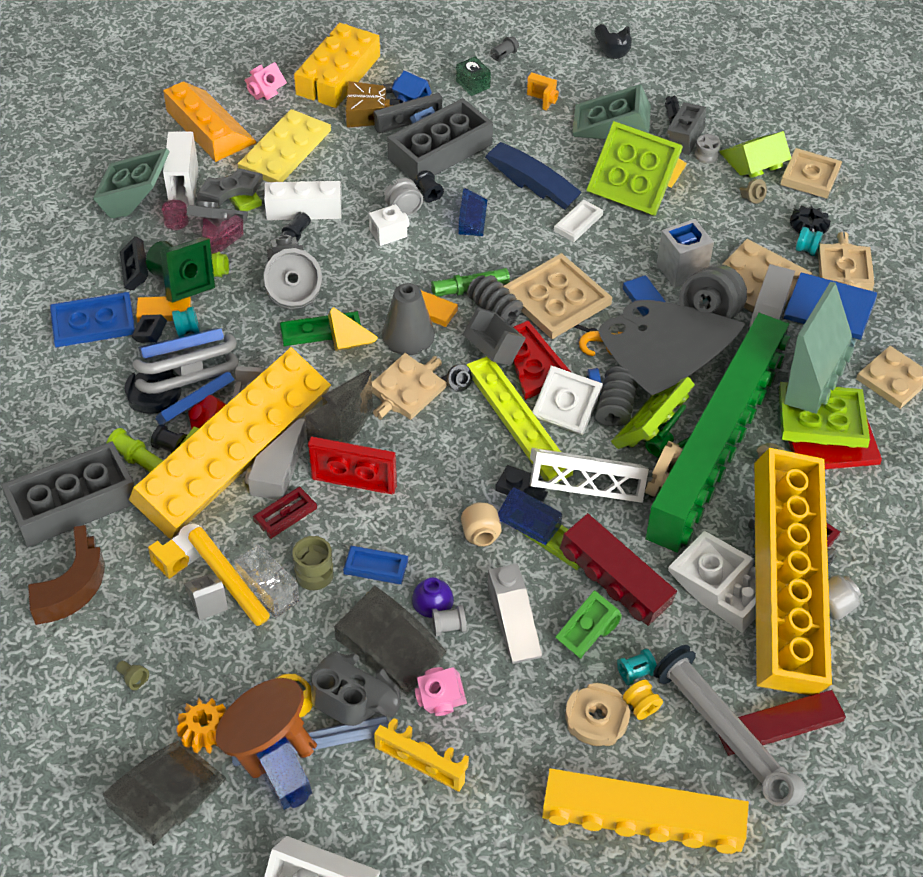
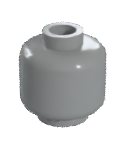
M834 575L828 579L829 614L834 620H842L859 606L861 592L848 576Z

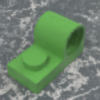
M594 590L555 638L581 659L600 635L605 637L617 627L622 614L614 605Z

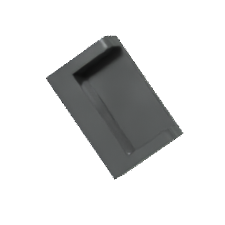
M479 307L476 308L462 334L491 361L509 366L513 363L526 339L496 312Z

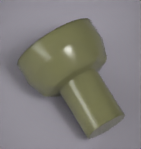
M123 660L116 666V670L124 676L125 684L131 690H138L149 679V670L142 665H130Z

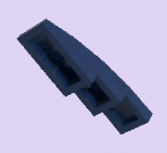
M499 142L485 156L489 162L518 187L523 188L526 185L540 198L544 199L548 196L564 210L582 193L564 177L542 162L502 142Z

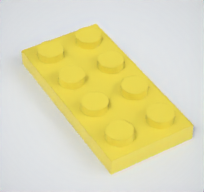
M290 109L238 163V169L263 174V180L267 182H283L331 131V124Z

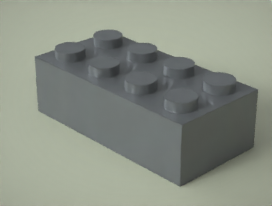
M461 98L388 136V160L413 181L417 174L425 170L431 171L435 176L491 146L493 142V122L464 98Z
M113 441L1 484L8 506L27 548L70 531L76 526L85 525L132 506L133 504L129 501V498L135 487Z

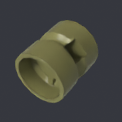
M319 536L304 537L293 548L295 578L302 588L320 590L329 585L333 579L332 548L324 538Z

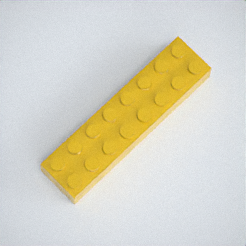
M290 347L133 488L129 501L168 538L172 539L254 463L257 455L321 401L331 384Z
M768 448L754 463L756 685L758 687L812 696L832 685L824 459Z

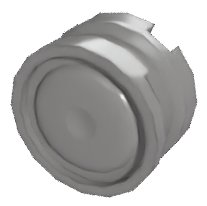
M400 178L396 180L397 183L394 185L389 184L384 192V200L388 206L397 204L401 212H405L406 215L416 213L423 203V196L413 180Z

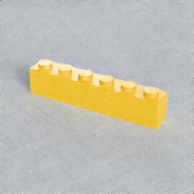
M549 768L542 818L549 819L555 825L574 823L580 824L583 828L590 831H599L603 828L615 830L618 835L625 837L638 834L649 836V839L655 842L674 840L680 841L683 845L690 848H700L703 845L715 847L717 851L724 854H733L736 851L742 852L746 841L749 801Z

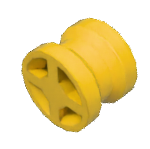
M641 680L633 684L623 695V700L626 704L632 705L634 708L633 713L638 720H642L655 713L663 704L661 697L652 692V685L648 680Z

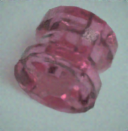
M174 199L163 204L161 208L164 216L163 220L164 225L168 229L180 230L188 225L187 207L183 201Z

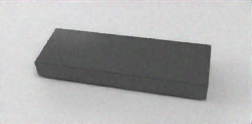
M438 92L374 111L375 130L380 134L413 124L410 117L430 107H433L435 112L442 109V96Z

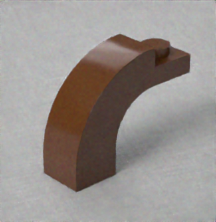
M86 525L74 527L76 555L69 570L56 579L28 584L30 611L35 625L54 622L72 615L84 607L98 591L104 576L105 562L100 547H96L95 537L88 535Z

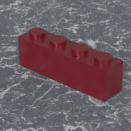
M587 513L564 533L559 548L569 561L575 562L580 566L589 579L598 582L613 600L619 601L625 606L631 616L637 621H642L649 626L672 604L677 590L590 514Z

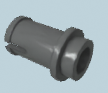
M513 36L505 37L501 44L491 49L490 54H493L491 57L500 62L510 53H516L519 43Z

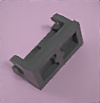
M683 102L667 129L669 141L681 143L683 146L682 153L689 155L698 137H700L705 128L706 107Z

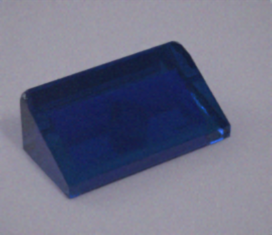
M463 188L458 234L483 236L488 200L466 188Z
M514 487L509 492L498 512L500 521L544 545H547L562 523V513Z

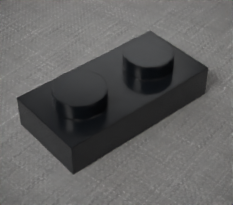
M136 236L120 251L124 288L130 291L143 284L148 277L144 242Z

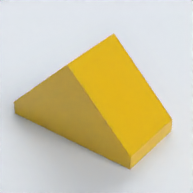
M334 307L328 313L335 351L370 345L377 340V336Z

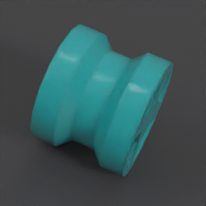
M803 226L795 250L799 252L803 250L808 251L810 255L815 256L821 243L823 232H811L809 228Z
M193 306L188 307L183 312L178 310L172 311L173 321L179 337L184 336L189 331L194 333L200 332L197 315Z

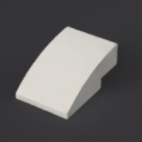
M703 531L668 567V571L697 601L743 633L756 619V582L753 558Z

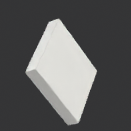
M551 366L532 412L540 421L583 436L603 384Z

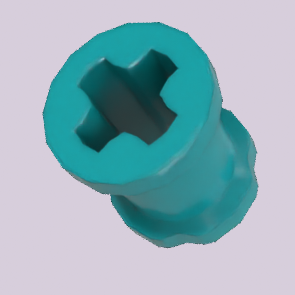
M647 648L641 650L639 655L628 659L622 657L617 660L619 674L628 686L632 685L634 680L648 674L653 676L657 666L653 654ZM641 665L640 668L633 669L634 666Z

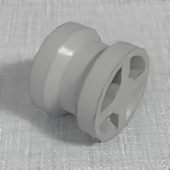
M704 134L698 137L695 158L702 163L715 162L718 159V150L721 145L719 138L711 134Z

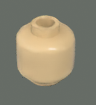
M482 502L474 503L468 506L461 515L464 535L469 543L478 546H488L500 536L502 531L498 512L493 505Z

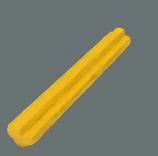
M202 527L192 530L188 536L189 541L222 581L256 626L265 623L269 619V612Z

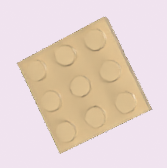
M746 239L722 264L735 269L743 278L747 287V301L744 308L751 312L754 311L769 264L795 270L785 303L786 306L790 301L800 273L812 275V272Z
M562 253L504 285L505 288L509 289L510 294H514L517 300L522 301L523 309L521 312L551 339L556 338L612 304V296Z

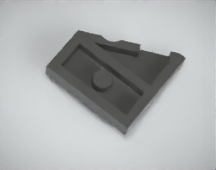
M196 201V205H188L187 215L247 221L248 211L218 208L217 202Z

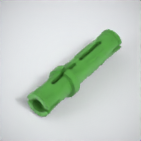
M507 268L467 276L453 275V278L432 281V294L437 297L449 294L463 295L464 292H467L472 280L482 275L485 277L493 275L497 281L505 285L510 282L509 272Z

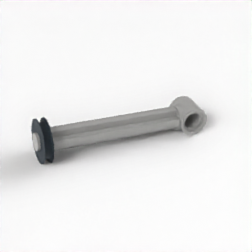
M688 645L679 646L669 652L658 663L653 676L659 678L660 684L674 682L762 783L763 795L769 803L775 806H795L803 800L806 791L802 779L781 767L691 665L696 657V653L690 651V646ZM783 781L789 787L788 795L785 798L781 796L779 791L780 784Z

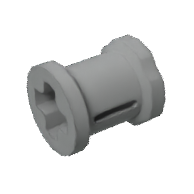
M457 605L456 609L438 611L437 608L432 609L435 636H441L442 632L454 630L467 631L463 605Z

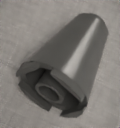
M405 283L399 285L394 291L382 330V339L392 352L401 355L404 353L415 355L419 351L430 348L434 341L435 330L420 288L414 284Z

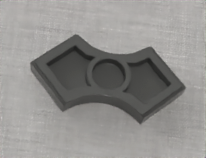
M239 168L235 173L226 177H208L196 194L197 200L217 202L218 206H220L224 201L234 196H253L263 182V174Z

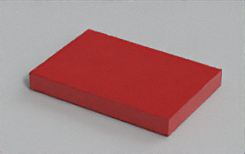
M869 422L870 441L868 448L788 441L793 453L824 459L825 469L880 465L882 461Z
M317 437L310 438L308 447L311 477L313 480L391 495L395 494L397 487L396 452Z

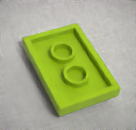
M686 377L672 387L652 395L631 418L630 422L611 440V443L616 448L621 449L626 446L634 447L643 439L646 441L652 439L659 432L658 426L667 422L675 414L673 409L683 404L689 398L688 392L695 384L689 377Z

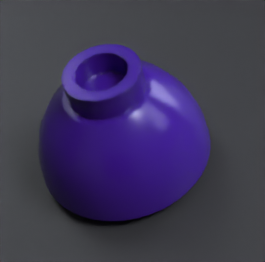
M434 577L421 581L412 594L414 609L420 615L432 618V609L437 608L438 611L449 610L454 603L453 592L449 585L443 580Z

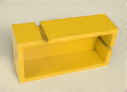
M339 23L330 33V37L327 36L294 73L296 95L314 101L316 99V81L318 102L337 108L348 94L349 81L359 82L380 57V36Z

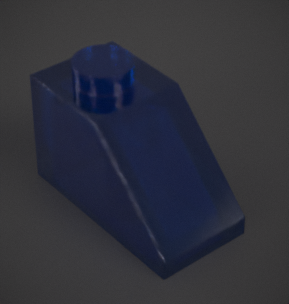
M286 737L256 754L264 779L283 810L289 807L297 808L301 806L313 794L310 782Z

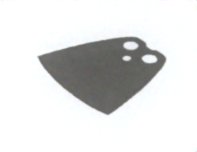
M637 300L626 306L620 316L610 318L599 327V334L603 343L619 365L629 371L628 374L634 376L633 379L650 395H655L677 384L681 379L690 376L711 361L736 338L745 324L714 313L700 312L696 308L654 300ZM640 306L649 309V313L643 317H636L632 313L635 308ZM614 324H623L626 327L625 331L621 334H611L609 328ZM641 325H646L647 329L644 331H640L638 327Z

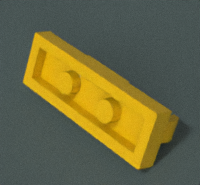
M395 718L389 722L388 728L379 725L374 733L375 748L458 792L461 790L465 783V771L468 768L469 756L465 755L461 762L454 763L451 761L454 756V749L451 747L445 751L444 758L439 756L429 744L421 741L416 742L411 739V726H408L404 733H396L398 720Z

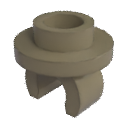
M753 179L748 183L747 188L740 187V193L742 198H747L751 203L758 204L764 200L767 186L762 179Z

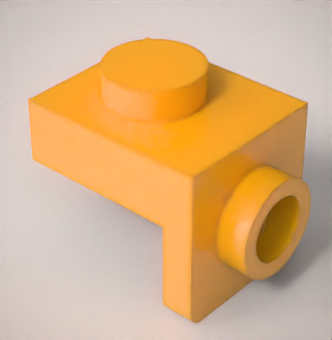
M531 72L527 81V95L542 99V109L547 111L551 103L555 104L558 99L559 91L556 90L557 80Z

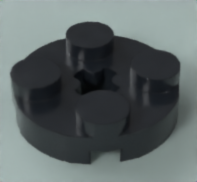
M167 370L156 374L138 373L136 375L132 373L126 380L124 388L130 408L145 414H156L177 403L181 396V387L156 394L144 393L135 387V382L138 379L154 383L176 377L173 371Z

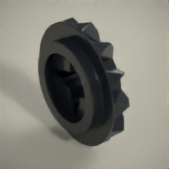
M801 205L799 209L793 210L790 217L791 227L799 234L803 226L809 228L811 232L820 231L824 234L828 231L831 222L828 219V213H822L821 208L814 209L812 205L809 208ZM809 217L813 220L812 224H810Z

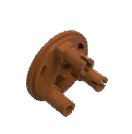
M289 678L267 680L252 687L237 698L220 719L215 735L218 747L225 754L235 756L252 778L260 777L267 770V764L258 752L269 748L281 738L288 740L301 758L310 756L314 752L313 749H316L317 743L304 729V722L299 716L304 702V694L297 682Z

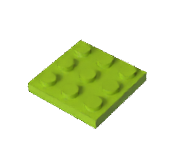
M613 121L586 191L655 216L683 146Z
M780 382L779 404L782 440L868 448L870 436L863 389L835 387L834 390H831L827 404H821L816 414L784 404L788 382Z

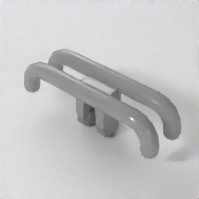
M227 334L224 337L225 343L198 351L186 348L183 350V355H178L174 351L169 352L167 355L168 359L144 363L136 359L133 361L132 366L139 373L156 374L173 369L179 376L154 383L138 379L135 382V387L141 392L156 394L220 376L226 372H232L238 366L239 360L235 354L229 352L235 349L237 340L232 334ZM227 354V362L203 369V360Z

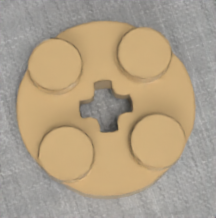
M668 441L653 470V478L647 484L646 494L656 497L670 474L669 472H671L683 450L678 444Z
M602 683L588 684L587 688L574 691L568 699L565 713L568 731L571 735L583 743L593 746H611L615 744L625 734L630 719V709L628 704L626 705V702L622 699V694L614 687ZM596 709L602 710V716L605 718L600 720L594 719L589 712L595 713Z

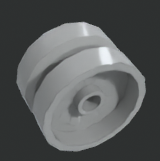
M296 248L283 249L274 254L266 264L264 271L265 291L270 300L281 308L288 310L302 309L312 304L319 295L322 284L321 268L316 259L308 252ZM292 275V277H294L295 275H297V282L290 283L288 281V276Z

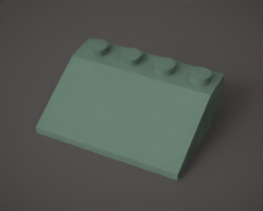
M830 281L798 334L784 402L786 405L816 414L821 404H827L831 390L835 389L838 378L843 375L846 362H850L854 347L850 346L852 333L835 282Z

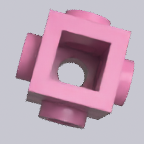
M275 62L266 68H263L262 65L249 71L252 76L245 79L249 93L256 100L265 97L266 100L278 94L276 89L287 83Z
M443 667L432 668L425 671V676L417 678L419 685L418 688H415L417 702L420 707L424 706V709L430 714L434 713L435 716L447 715L454 711V707L467 704L460 673L454 667L445 670Z

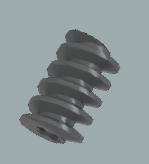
M493 275L476 277L467 289L468 297L482 309L496 312L510 325L514 323L523 309L522 301L517 300L514 294H510L509 289L505 288Z
M611 367L605 373L603 388L595 414L596 420L605 426H624L631 420L632 406L635 402L634 397L636 396L638 383L633 379L634 376L628 374L629 371L623 367Z

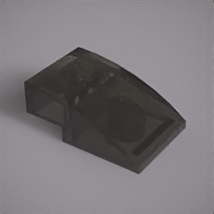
M369 370L322 395L323 406L305 416L308 443L311 437L350 443L356 437L373 409L372 375Z
M375 585L334 626L335 639L357 654L359 662L376 673L378 669L383 668L388 677L397 684L399 690L406 695L417 686V678L425 676V671L432 669L446 654L443 646L412 614Z
M178 740L156 751L129 770L103 793V797L107 807L154 846L175 824L180 826L226 780V777L197 753L193 752L191 748L184 747L182 741Z

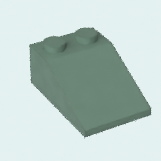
M639 84L576 104L572 132L574 137L607 139L613 121L649 133L651 105L642 85Z
M168 148L110 163L93 199L110 218L114 219L130 215L153 189L170 151Z

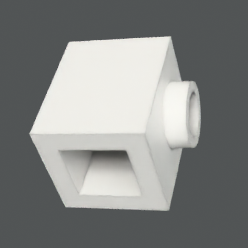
M397 204L369 213V230L380 246L407 237L409 219L405 212H401Z

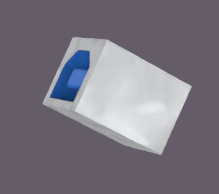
M696 219L664 229L661 232L656 265L674 288L682 286L690 276L710 266L714 241Z

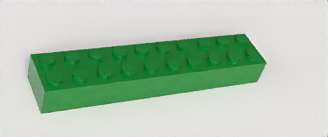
M758 313L651 506L646 540L676 553L679 552L682 544H689L694 532L692 526L694 523H700L705 508H703L705 502L710 503L714 496L716 488L713 486L716 482L721 483L725 475L726 467L724 465L726 462H732L737 447L734 446L736 443H742L747 428H745L746 424H752L757 409H755L756 405L761 406L765 399L767 390L764 389L766 386H772L777 373L774 370L776 368L781 369L786 354L782 353V351L787 349L791 336L787 335L789 323L762 313Z

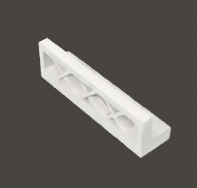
M537 448L531 449L530 459L534 463L530 486L643 503L649 469L641 464ZM541 464L552 466L558 474L548 482L538 480ZM558 467H562V468H566V469L563 470L562 472H560V470L558 469ZM574 469L580 470L586 478L576 486L570 485L564 477ZM585 471L594 473L588 476V474ZM600 474H608L613 482L604 490L597 489L592 482ZM613 475L621 476V478L616 480ZM629 478L639 479L636 495L625 493L620 484ZM561 479L564 482V484L556 482ZM589 483L592 488H587L584 486ZM617 487L619 492H613L612 490Z

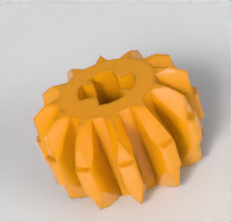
M198 698L196 706L186 703V713L178 714L179 725H177L176 731L178 736L182 738V745L185 748L192 746L193 752L198 754L202 747H205L206 751L211 754L212 745L218 746L215 738L216 729L220 719L226 712V707L223 704L216 706L213 698L206 704H203V701Z

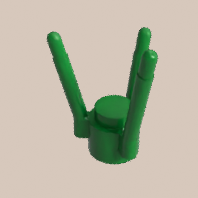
M685 404L680 406L662 430L661 428L664 423L658 426L659 432L649 441H645L647 451L657 458L660 457L668 441H674V436L669 431L686 409ZM689 437L678 443L680 448L686 445Z

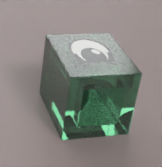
M476 56L456 64V82L473 96L490 89L491 70Z

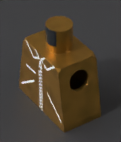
M349 81L346 103L347 127L374 126V111L400 104V100L386 99V87L382 85Z

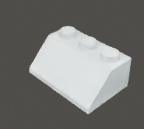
M341 181L265 182L264 200L267 220H293L298 212H301V214L303 212L306 213L310 219H341Z
M286 836L272 848L265 877H379L380 875L379 870Z

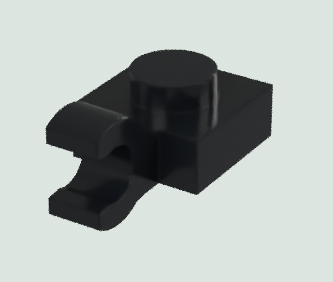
M510 465L506 466L495 485L497 492L520 501L527 495L544 502L548 495V491H545L546 488L530 486L532 473Z

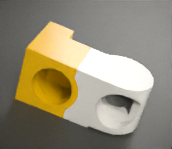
M188 524L180 530L179 535L166 544L162 545L159 541H156L148 547L151 562L168 579L201 557L188 539L189 533L201 526Z

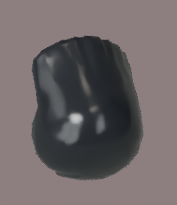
M604 24L596 26L594 34L601 49L608 58L619 59L628 54L632 43L630 27L626 26L618 33H609Z

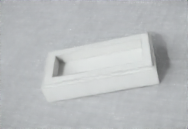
M582 200L554 226V232L575 242L603 216V210Z

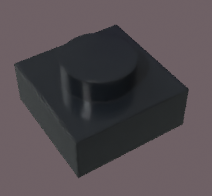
M161 314L142 315L131 337L140 343L157 342L162 335L167 320Z

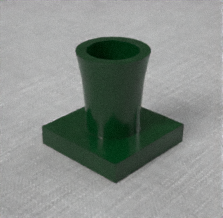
M200 237L176 246L167 241H159L148 250L146 266L153 275L164 277L166 300L173 303L215 288L209 238Z

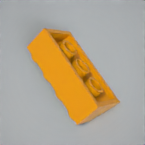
M184 81L163 90L167 112L186 132H193L194 140L215 162L256 144V140L207 91Z

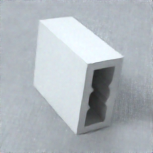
M168 132L166 148H168L170 153L164 163L163 174L169 208H188V205H195L199 169L193 132Z

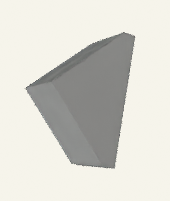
M213 573L183 583L199 621L228 610L223 583Z

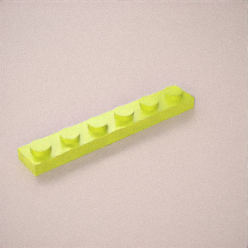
M486 356L467 364L472 374V380L532 464L534 463L530 459L532 448L561 452L496 362L491 361ZM541 464L539 474L545 481L548 482L558 475L552 466ZM558 467V469L560 470V472H562L563 470L566 469V468ZM573 470L564 476L565 479L573 476Z

